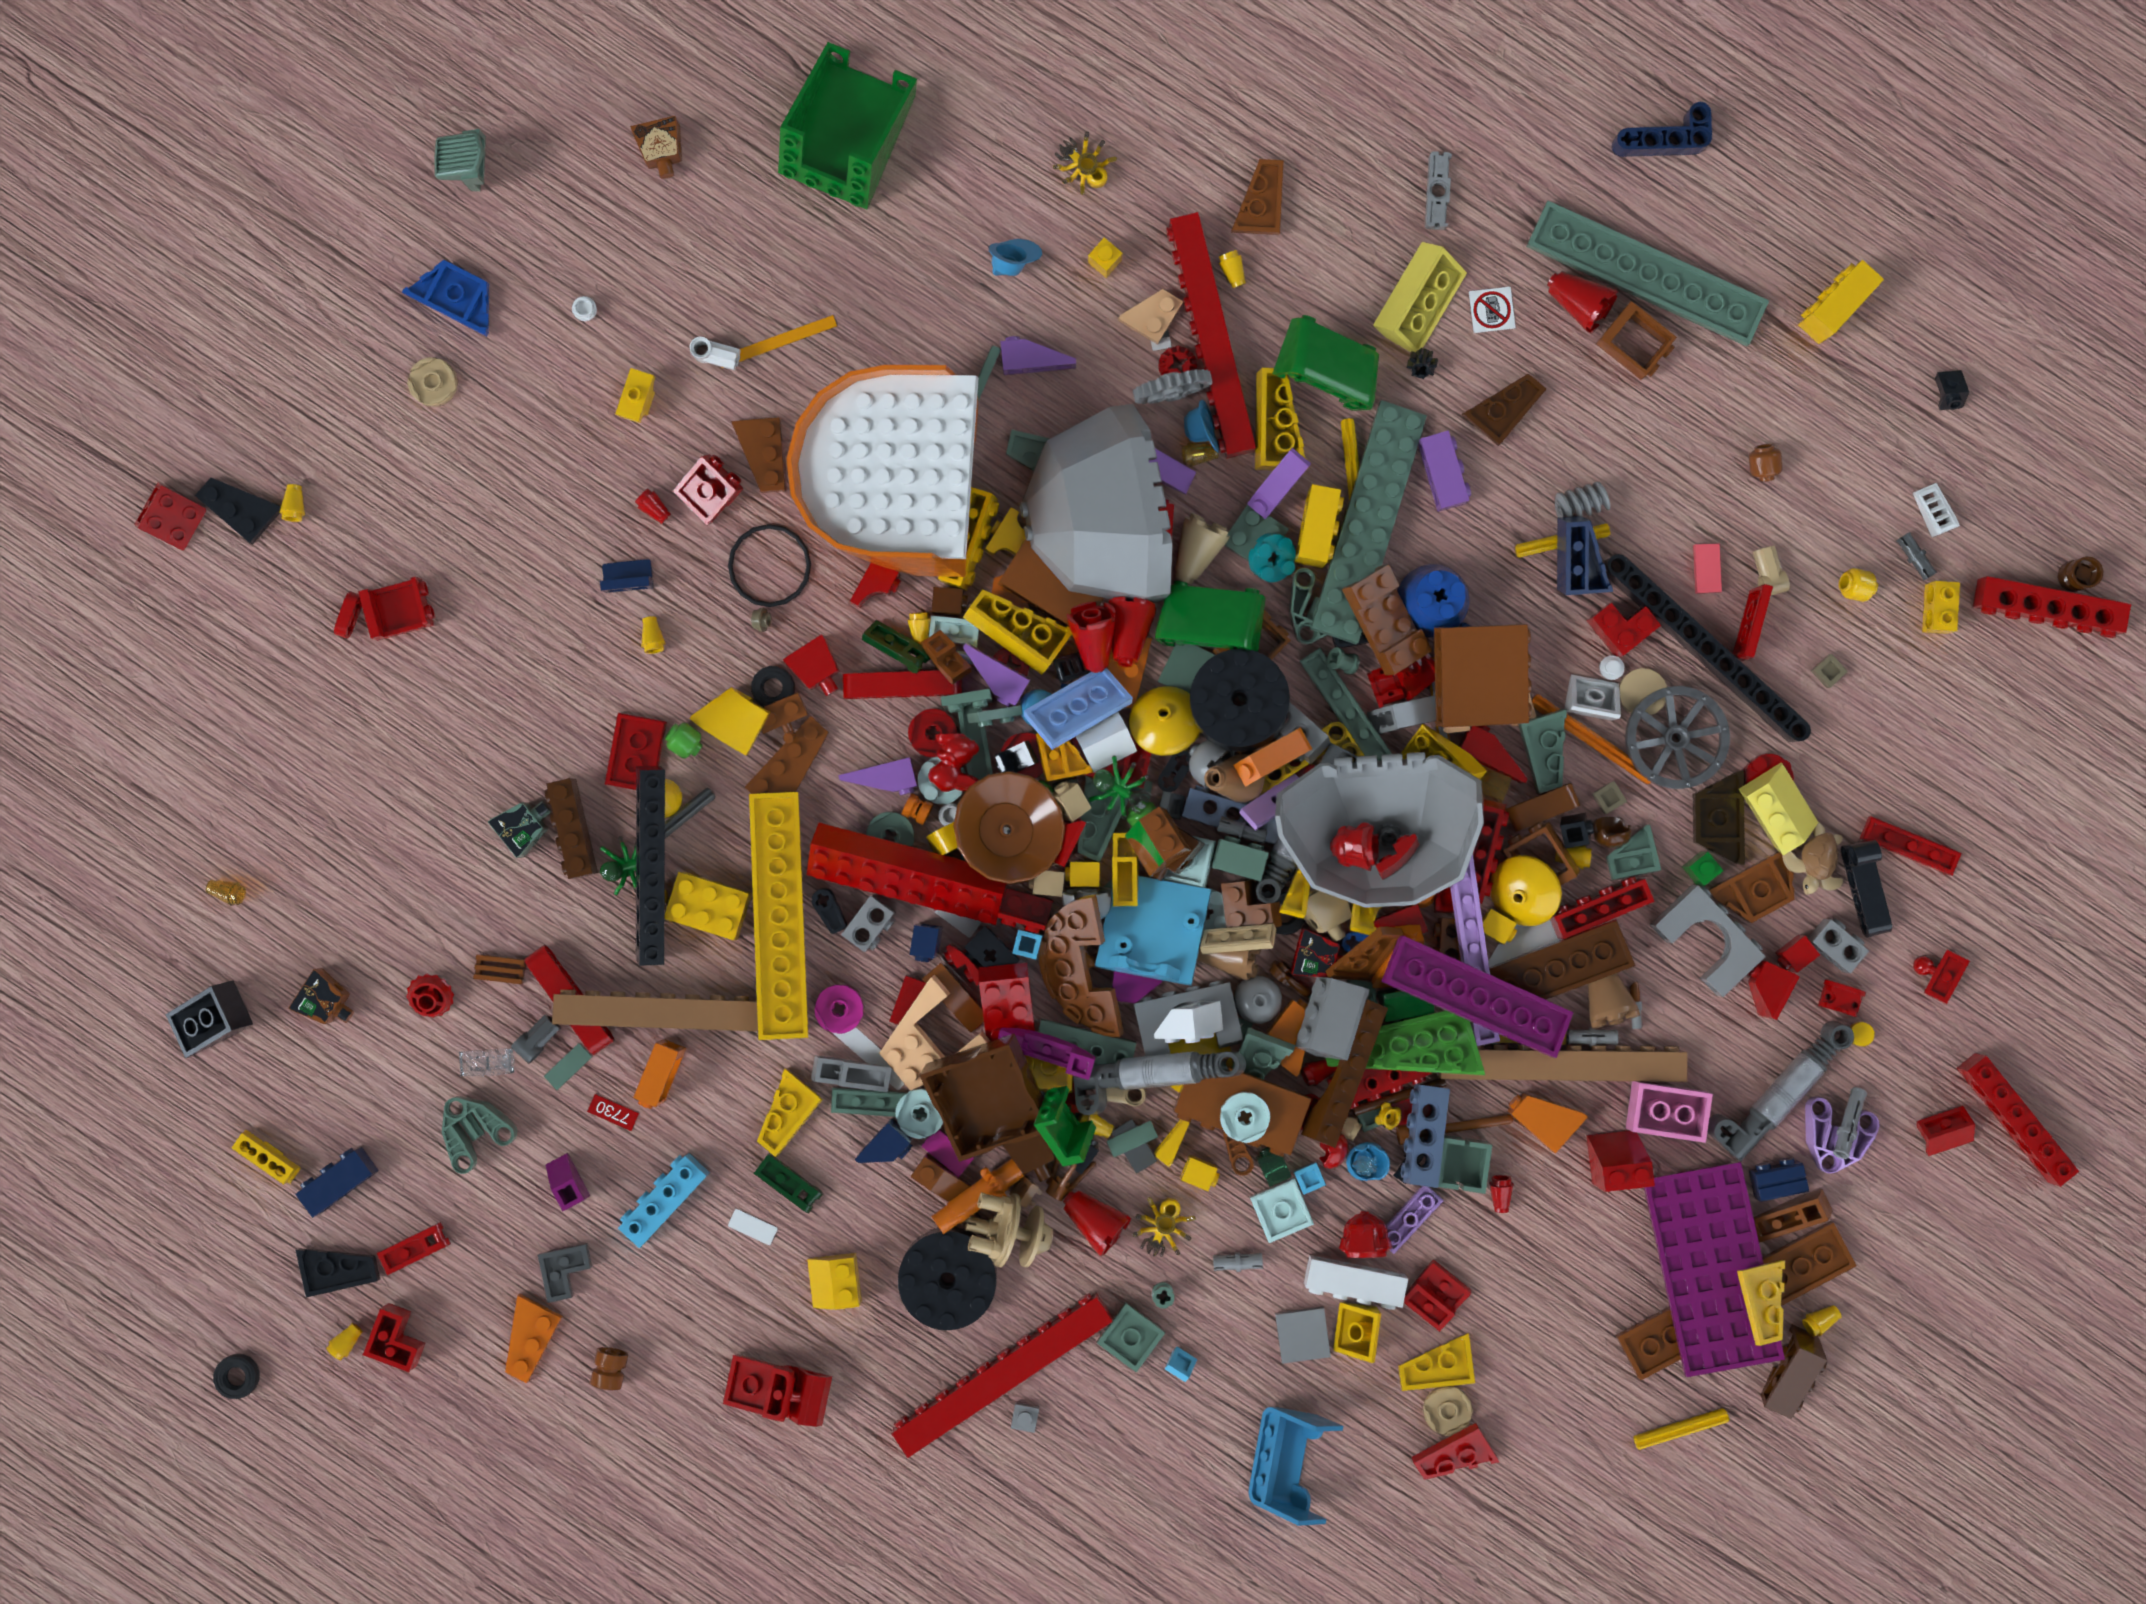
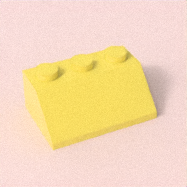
M1779 763L1739 788V791L1773 846L1782 855L1805 843L1819 823L1782 763Z

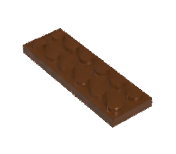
M1615 919L1491 966L1489 970L1490 975L1547 1000L1636 965L1618 921Z

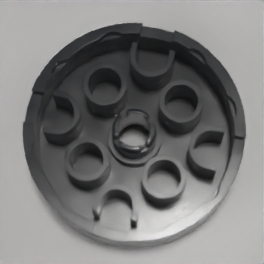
M1232 649L1221 652L1202 665L1192 682L1190 706L1194 722L1198 730L1208 741L1225 750L1245 752L1268 744L1279 734L1288 717L1290 694L1287 680L1276 663L1259 652L1247 649ZM1237 696H1242L1246 698L1247 703L1243 706H1236L1233 700Z
M953 1227L943 1234L939 1228H936L919 1236L907 1249L898 1272V1289L905 1308L920 1323L938 1330H956L974 1323L989 1308L997 1285V1267L987 1254L968 1251L969 1239L972 1235H975L972 1232ZM945 1272L952 1273L955 1280L951 1283H945L941 1275Z

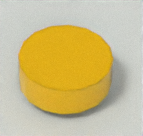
M1855 1022L1850 1026L1854 1033V1045L1867 1046L1873 1041L1875 1037L1874 1030L1869 1024Z

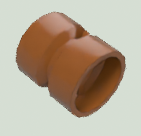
M598 1348L594 1360L597 1367L592 1370L590 1384L599 1389L620 1390L624 1379V1373L621 1370L626 1368L629 1354L616 1348Z

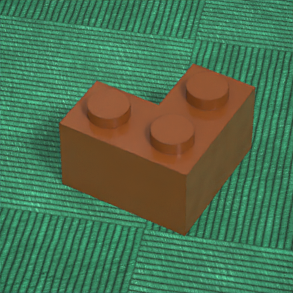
M1253 880L1221 884L1226 928L1274 924L1275 927L1282 926L1281 913H1279L1280 902L1256 904Z

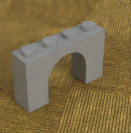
M1691 885L1650 926L1666 943H1673L1691 925L1698 921L1708 920L1717 925L1724 936V951L1720 959L1700 979L1716 996L1724 997L1766 956L1761 952L1762 946L1756 940H1750L1744 934L1746 932L1744 927L1737 921L1733 922L1727 916L1729 914L1727 909L1720 903L1717 905L1710 898L1712 894L1707 888Z
M1223 980L1215 981L1209 984L1210 987L1200 989V986H1193L1185 989L1186 992L1176 994V991L1166 992L1162 994V998L1158 999L1144 997L1134 1004L1145 1056L1170 1054L1169 1045L1165 1043V1039H1155L1154 1033L1172 1009L1198 1001H1220L1223 1030L1215 1033L1218 1047L1224 1048L1241 1044L1243 1037L1230 982L1224 984Z

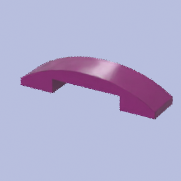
M1018 1028L1000 1029L998 1039L1015 1033L1024 1055L1067 1068L1065 1072L1067 1074L1086 1080L1090 1079L1096 1057L1086 1050L1068 1041L1036 1031Z

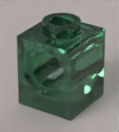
M1270 1147L1259 1151L1260 1155L1256 1159L1269 1187L1292 1176L1284 1158L1269 1152Z

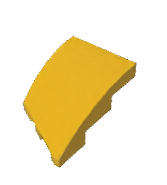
M731 687L691 715L689 719L723 743L744 755H748L770 712L753 703V698Z

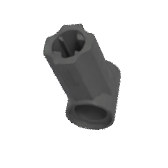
M545 1014L528 1032L523 1033L512 1044L511 1048L530 1064L544 1050L543 1047L561 1027L559 1024H552V1017Z

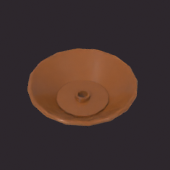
M1011 771L989 774L971 785L957 804L953 825L957 847L969 866L987 879L1008 884L1032 880L1049 869L1062 849L1065 833L1061 806L1049 788L1031 776ZM1003 826L1009 827V834L1003 832Z

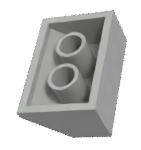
M1317 977L1305 1010L1301 1029L1298 1032L1295 1047L1317 1057L1348 1060L1369 989L1333 978Z

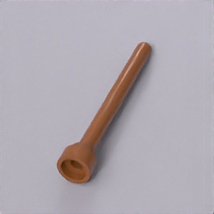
M1507 1114L1446 1123L1445 1134L1511 1124L1513 1117ZM1407 1125L1396 1127L1399 1145H1404L1405 1139L1409 1138V1128H1407ZM1426 1129L1420 1132V1137L1429 1136Z

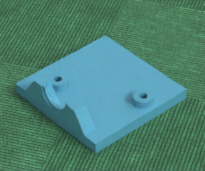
M1138 876V906H1113L1112 885L1111 908L1105 917L1103 926L1105 942L1099 945L1095 967L1192 986L1211 889ZM1194 919V923L1189 924L1188 920ZM1121 943H1126V948H1121Z

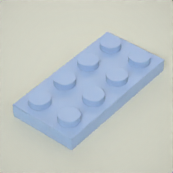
M1105 668L1099 673L1090 672L1027 708L1024 710V717L1053 750L1132 704L1133 697L1113 674Z

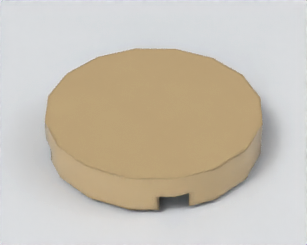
M433 357L421 359L410 370L411 373L407 382L409 391L418 402L426 406L437 407L444 405L453 398L457 391L458 379L456 373L447 362Z
M1640 668L1630 671L1622 678L1619 684L1621 705L1626 712L1631 714L1637 704L1646 696L1659 689L1667 688L1665 680L1659 673L1651 669ZM1665 697L1655 701L1645 712L1649 715L1656 714L1663 708Z
M1455 1386L1436 1387L1427 1395L1424 1400L1423 1414L1425 1421L1433 1431L1445 1436H1452L1468 1427L1473 1409L1471 1401L1462 1390Z

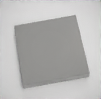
M1324 1307L1275 1313L1282 1364L1331 1357Z

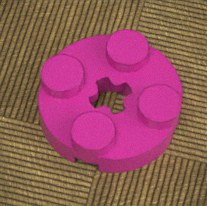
M833 985L819 994L814 1013L817 1022L823 1029L832 1033L843 1034L853 1030L859 1024L864 1015V1004L859 993L850 988V986ZM836 1002L840 1005H845L844 1015L841 1016L839 1013H833Z

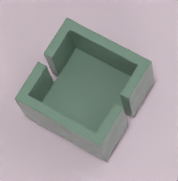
M1225 836L1224 840L1218 839L1211 868L1261 881L1269 854L1263 851L1264 846L1254 843H1248V846L1240 845V839Z
M1444 1135L1438 1187L1459 1190L1460 1187L1463 1191L1486 1194L1492 1144L1488 1141L1469 1138L1464 1140L1461 1137Z

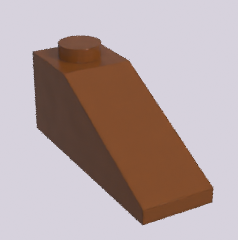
M928 1153L925 1154L911 1175V1178L948 1202L972 1186L960 1176H956Z
M1823 1189L1798 1196L1753 1217L1759 1243L1829 1221L1833 1210Z

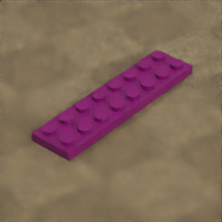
M1405 936L1398 938L1381 981L1551 1058H1557L1574 1013Z

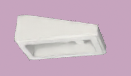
M1937 483L1913 493L1931 537L1960 526ZM1933 492L1934 497L1924 500L1923 496ZM1937 501L1938 506L1929 509L1928 504ZM1941 510L1942 515L1937 517L1933 516L1932 513ZM1944 519L1946 524L1939 526L1937 522Z

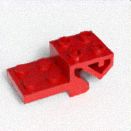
M738 1354L733 1355L723 1404L757 1413L764 1418L784 1422L785 1418H789L797 1425L822 1426L833 1376L792 1365L779 1366Z

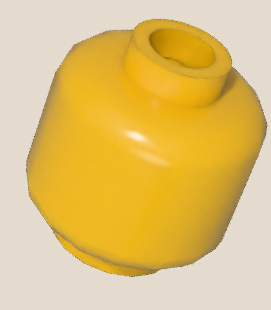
M1851 568L1843 573L1839 579V590L1844 598L1865 602L1878 590L1876 576L1870 571Z

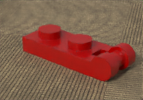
M441 1222L378 1252L377 1255L386 1274L389 1275L450 1245L449 1238H445L442 1232L444 1228ZM433 1234L436 1243L430 1245L427 1237Z

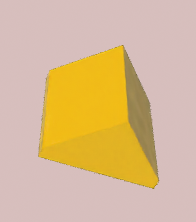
M1340 1302L1333 1351L1375 1363L1381 1320L1379 1309L1375 1306Z

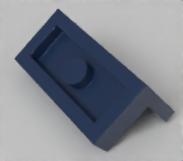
M649 559L602 565L603 581H600V588L604 593L654 588L652 564Z

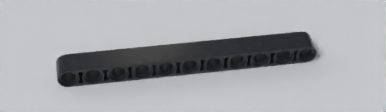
M1617 554L1605 560L1604 564L1608 579L1640 608L1646 606L1666 632L1788 742L1804 741L1810 736L1811 727L1806 720L1627 557ZM1612 561H1617L1620 564L1621 570L1619 573L1611 569ZM1630 577L1638 580L1639 586L1637 589H1633L1629 585ZM1649 593L1655 595L1657 599L1655 606L1647 601ZM1667 610H1671L1674 613L1675 618L1673 622H1669L1666 619L1665 612ZM1685 626L1691 628L1693 632L1691 638L1685 637L1683 633ZM1703 643H1707L1710 646L1709 655L1702 652L1701 647ZM1721 659L1728 662L1727 671H1723L1720 668ZM1740 675L1745 677L1747 682L1744 688L1738 684ZM1758 692L1764 695L1763 704H1759L1756 701V694ZM1776 708L1782 712V719L1780 721L1774 717ZM1794 725L1800 728L1799 737H1795L1792 733Z

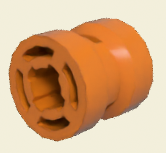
M911 793L901 815L907 818L913 817L917 823L924 825L934 804L929 801H922L918 795Z

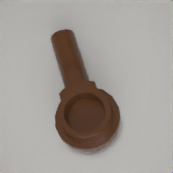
M1274 960L1271 963L1272 967L1269 971L1278 981L1289 987L1292 986L1304 997L1311 993V990L1300 980H1296L1290 974L1291 968L1284 961L1278 962Z

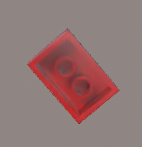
M1028 963L978 968L985 1034L989 1040L998 1039L1001 1028L1035 1031Z

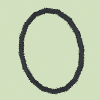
M766 524L753 527L738 538L730 552L728 569L731 583L740 596L755 605L774 607L787 604L800 595L809 581L811 561L808 548L799 535L784 526ZM766 529L784 531L796 539L804 551L806 560L804 580L796 592L784 600L774 602L755 600L743 592L735 579L733 570L735 552L742 541L754 532Z

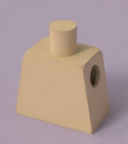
M1316 889L1310 891L1304 919L1314 933L1328 931L1333 942L1344 938L1346 935L1341 923L1349 920L1352 916L1348 901Z

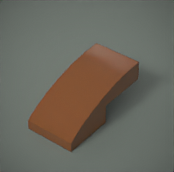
M941 630L921 642L930 659L952 685L971 673V666L956 651V645Z

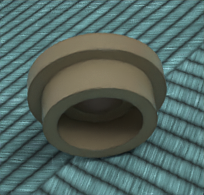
M759 608L752 612V627L760 632H765L770 627L771 614L766 608Z

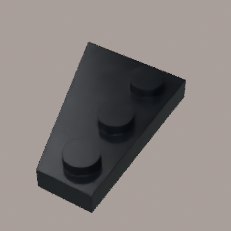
M210 478L195 495L250 544H254L280 514L281 506L214 478Z
M303 1248L295 1250L306 1298L380 1280L374 1255Z

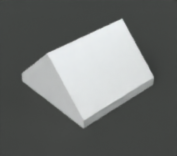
M1571 674L1564 709H1567L1568 713L1605 720L1620 719L1619 683Z
M1119 712L1075 736L1093 773L1112 764V757L1116 756L1117 761L1137 752Z

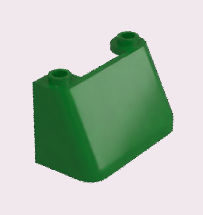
M1302 315L1301 318H1292L1272 374L1282 379L1289 374V377L1294 378V381L1298 383L1305 382L1339 398V402L1344 403L1343 407L1351 411L1371 410L1375 402L1379 354L1376 352V348L1368 344L1361 345L1315 323L1316 319L1311 316Z
M1174 581V584L1171 585L1170 594L1164 599L1156 628L1155 640L1163 646L1174 647L1175 643H1177L1179 646L1187 644L1230 650L1247 649L1258 652L1266 598L1259 594L1260 590L1245 588V592L1193 587L1188 586L1187 582Z

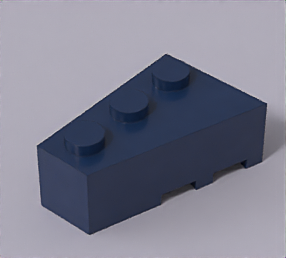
M1583 516L1557 518V590L1564 595L1613 592L1612 585L1609 583L1606 574L1605 564L1599 552L1600 548L1592 523Z

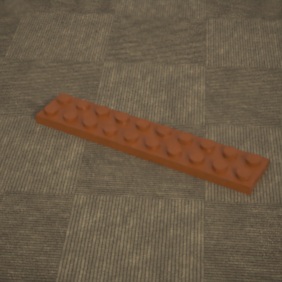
M1832 1221L1762 1257L1764 1264L1785 1260V1269H1782L1784 1292L1781 1294V1306L1857 1266ZM1670 1306L1615 1335L1640 1381L1681 1360Z

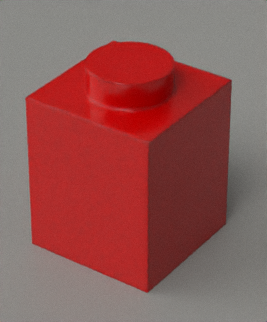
M1797 935L1775 952L1779 957L1777 960L1779 965L1783 969L1798 973L1820 956L1819 952L1805 935Z

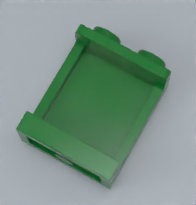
M1067 1086L1054 1087L1047 1090L1034 1122V1126L1063 1167L1084 1162L1096 1130L1092 1120L1079 1123L1065 1103L1070 1090Z

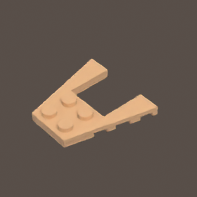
M936 975L929 979L879 1053L909 1090L924 1085L919 1075L927 1063L945 1057L917 1024L919 1019L950 994ZM982 1031L956 1053L990 1042V1040Z

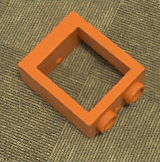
M666 1039L655 1043L633 1097L639 1100V1105L652 1109L653 1106L657 1107L665 1102L686 1047Z

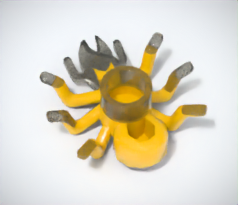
M1088 131L1084 135L1081 155L1078 154L1077 143L1072 137L1069 138L1071 143L1063 140L1066 147H1063L1061 144L1059 145V151L1064 157L1055 152V156L1060 161L1067 160L1074 163L1067 166H1062L1061 164L1053 165V169H1059L1062 172L1077 167L1070 177H1066L1062 183L1073 182L1079 174L1081 176V195H1084L1085 179L1090 187H1103L1108 177L1103 167L1117 160V157L1114 156L1107 158L1103 162H1097L1096 157L1105 144L1104 140H1101L1093 154L1086 153L1089 139Z
M1148 1197L1147 1201L1156 1216L1155 1220L1147 1215L1136 1214L1135 1217L1139 1220H1146L1156 1225V1227L1141 1228L1133 1232V1237L1140 1236L1145 1232H1155V1235L1144 1238L1140 1246L1141 1249L1148 1242L1146 1246L1147 1253L1150 1254L1151 1250L1154 1249L1153 1256H1156L1160 1251V1247H1162L1160 1257H1163L1165 1246L1163 1245L1162 1237L1165 1236L1176 1255H1180L1179 1249L1169 1234L1174 1232L1190 1241L1192 1239L1191 1236L1175 1227L1176 1223L1194 1221L1196 1217H1178L1181 1207L1174 1198H1167L1162 1201L1159 1208L1160 1212H1158L1152 1198Z

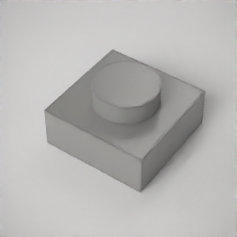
M1015 1402L1011 1429L1035 1433L1039 1406Z

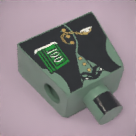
M541 801L533 809L528 803L522 802L492 818L488 823L516 858H523L547 832L548 827L542 819L552 811L544 801Z

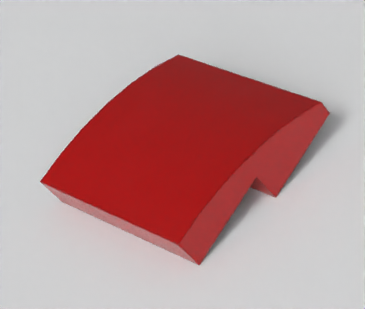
M1433 1259L1405 1293L1404 1303L1440 1332L1455 1316L1456 1310L1471 1295L1472 1290Z

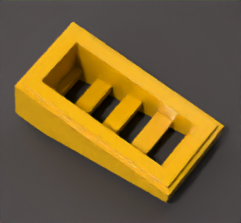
M1182 1119L1177 1122L1154 1151L1155 1157L1169 1168L1174 1161L1189 1126V1122Z

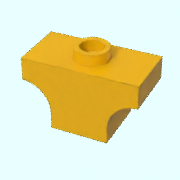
M630 368L615 414L619 417L641 423L643 416L648 415L655 395L653 390L655 376Z
M1011 507L1003 521L997 520L990 531L993 537L985 551L992 556L1000 550H1006L1016 555L1025 541L1024 529L1018 523L1019 512Z

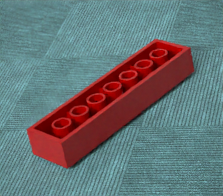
M818 822L810 844L806 874L817 879L831 881L840 885L850 886L866 892L880 894L888 898L899 899L911 904L929 907L934 910L948 912L996 925L1007 884L987 879L971 868L967 861Z

